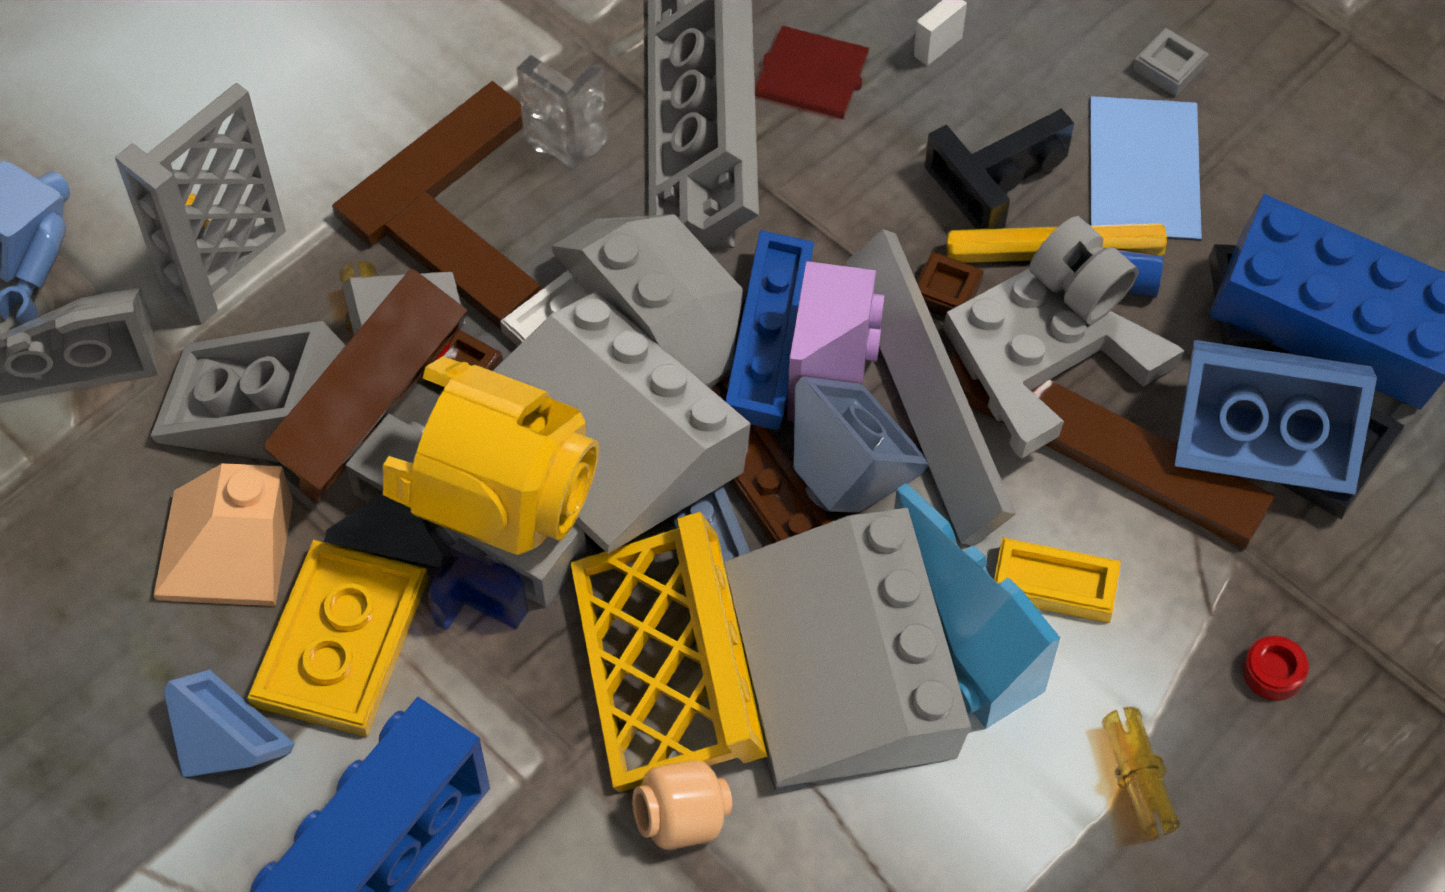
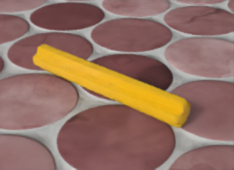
M1161 223L1090 226L1104 238L1102 248L1114 247L1117 250L1158 256L1165 254L1167 235L1165 226ZM1058 227L952 230L947 235V257L963 263L1031 261L1041 244Z

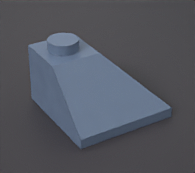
M802 376L795 384L794 470L808 485L806 493L809 498L823 510L828 512L860 513L896 491L898 487L921 476L929 469L925 455L863 384Z

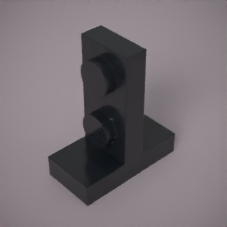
M1061 108L973 154L970 153L946 124L928 133L925 168L975 229H1004L1010 199L1005 193L1013 190L1023 179L1041 170L1048 171L1054 169L1068 157L1074 122Z

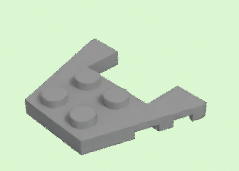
M1029 269L948 311L943 325L946 335L973 380L979 379L990 397L988 407L996 421L1003 420L1012 435L1009 443L1021 459L1059 437L1064 423L1054 411L1030 390L1098 351H1103L1144 387L1178 367L1184 350L1178 345L1112 311L1099 321L1088 324L1064 303V290L1057 293L1052 292Z

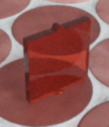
M782 25L771 53L764 55L763 65L765 67L756 86L755 96L844 119L854 92L862 88V78L860 76L869 56L870 48Z

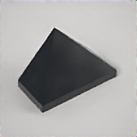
M383 493L328 528L324 538V542L449 570L454 569L456 558L427 520L414 516L411 513L410 507L384 496Z

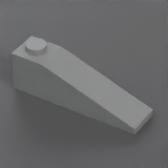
M141 288L128 290L114 289L103 294L82 297L0 334V403L158 375L152 318Z

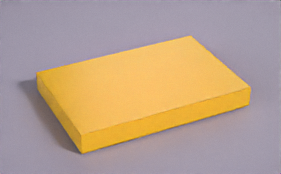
M313 540L248 695L250 705L264 711L368 737L429 579L427 568Z

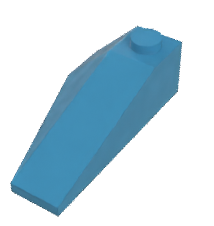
M905 483L896 490L894 509L908 507L967 714L971 715L974 713L985 729L1046 691L1060 637L1022 589L1009 577L998 584L989 575L985 568L987 566L986 556L973 545L963 551L956 544V537L950 523L908 483Z

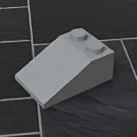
M323 321L185 344L150 437L160 444L278 462L264 450L265 441L342 351L345 344Z

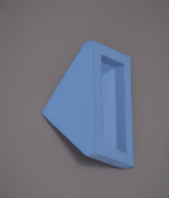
M211 670L168 681L164 694L183 778L252 767L291 753L295 743Z

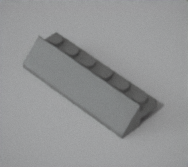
M648 0L649 216L675 214L705 248H735L734 230L759 215L752 0Z

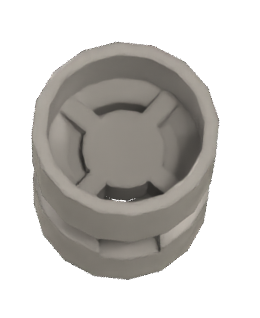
M1075 216L1062 223L1041 244L1031 260L1029 271L1052 292L1057 293L1064 290V303L1084 321L1092 324L1106 316L1125 297L1136 281L1139 269L1114 247L1104 250L1102 248L1104 238L1079 216Z

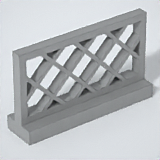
M237 82L149 153H145L132 143L115 156L163 294L201 325L218 311L213 293L286 232L249 91ZM233 114L225 134H218L223 121ZM190 148L181 170H173L171 163ZM216 148L217 151L209 169L201 170L210 149ZM244 149L235 170H228L237 150ZM194 184H201L193 204L185 205ZM221 184H228L220 203L212 205ZM254 184L245 204H239L247 185ZM257 218H264L265 223L250 235ZM205 219H212L203 239H197ZM231 219H237L229 238H223ZM221 253L218 262L209 269L215 254Z

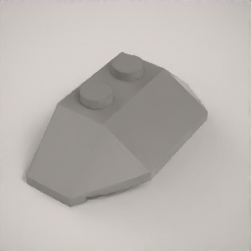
M675 214L598 218L551 246L552 253L588 294L596 291L707 387L712 388L730 376L743 289Z

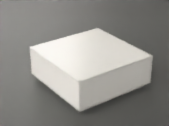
M942 0L917 20L914 57L924 65H930L962 39L967 3L964 0Z

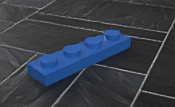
M760 230L756 244L725 402L749 421L751 425L779 430L789 385L790 354L806 261L811 262L814 242Z

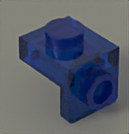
M463 552L460 553L450 570L443 568L437 574L428 594L434 623L444 630L450 627L464 604L516 630L529 611L525 583L522 582L517 573L499 563H493L491 566Z

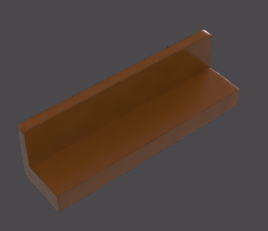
M410 269L265 441L264 450L300 478L299 490L318 503L344 472L347 462L388 413L391 414L421 378L425 367L434 362L461 329L468 310L419 272Z

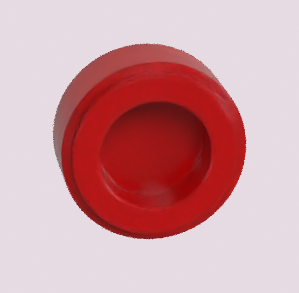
M1267 636L1257 640L1250 647L1243 663V676L1249 688L1257 695L1275 701L1285 700L1297 694L1309 671L1308 659L1303 649L1294 641L1282 636Z

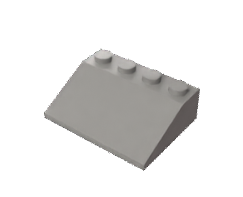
M596 291L551 314L493 370V372L547 391L552 399L581 411L586 422V436L599 442V458L590 491L575 524L608 554L744 473L751 423Z
M908 507L849 515L724 561L775 788L958 758L970 731L971 724Z

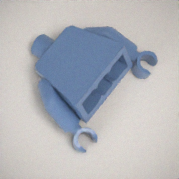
M0 161V278L6 282L15 277L19 278L16 286H10L1 290L0 314L6 320L11 310L15 306L22 304L16 315V321L19 325H22L37 318V308L30 297L35 286L42 288L58 256L66 233V224L63 221V202L69 199L70 190L65 179L57 172H48L39 178H35L11 162Z

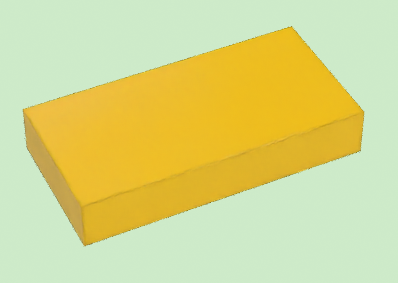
M1002 537L994 580L999 584L1009 577L1022 589L1037 609L1110 623L1121 561Z

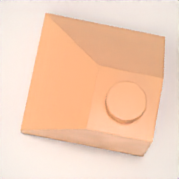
M222 463L174 490L154 590L156 601L276 607L293 505L282 466Z

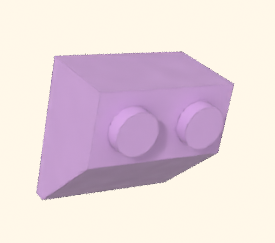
M806 261L789 362L787 421L795 422V384L802 376L862 383L866 360L877 361L885 295L874 294L876 270Z

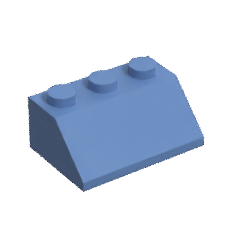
M1194 340L1174 466L1355 495L1377 376L1372 366Z

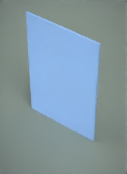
M1091 96V226L1161 223L1165 226L1167 238L1201 240L1197 103Z

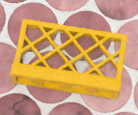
M701 512L678 518L679 528L621 546L609 554L602 552L570 562L613 788L619 793L641 786L644 775L651 768L689 760L703 761L711 766L734 758H739L745 764L767 757L718 534ZM676 549L679 565L666 586L644 574L656 555ZM635 562L632 567L626 565ZM615 569L625 574L626 577L610 602L606 603L593 596L590 576ZM638 582L660 593L643 622L621 611ZM683 584L686 596L678 593ZM672 601L688 608L691 616L690 622L678 641L655 629ZM596 608L603 611L599 619L597 617ZM615 619L637 630L620 659L605 652L602 642ZM650 637L672 649L655 678L632 667ZM695 639L698 652L690 649ZM684 656L700 664L703 672V677L690 698L666 686ZM607 663L614 666L610 675L608 673ZM626 674L649 686L631 716L615 708L613 699L614 693ZM661 693L684 705V708L666 736L643 723ZM707 695L711 710L702 706ZM698 713L714 723L718 744L691 751L678 742L695 714ZM618 719L626 723L621 732ZM637 731L661 743L648 765L627 771L624 752ZM673 751L680 754L679 756L669 758Z

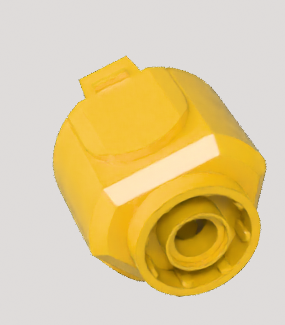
M443 356L427 365L423 379L445 388L427 421L414 462L410 463L388 456L384 462L383 495L410 507L411 513L414 516L516 555H521L539 547L547 536L559 541L565 538L584 506L599 458V442L586 436V422L581 411L552 399L547 391L477 365L471 366L467 362H459Z

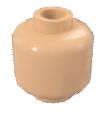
M689 760L651 768L644 775L641 786L634 789L632 799L633 814L641 835L645 838L650 837L657 846L665 850L708 843L719 836L724 824V816L730 815L732 811L731 791L724 778H717L711 767L703 761Z

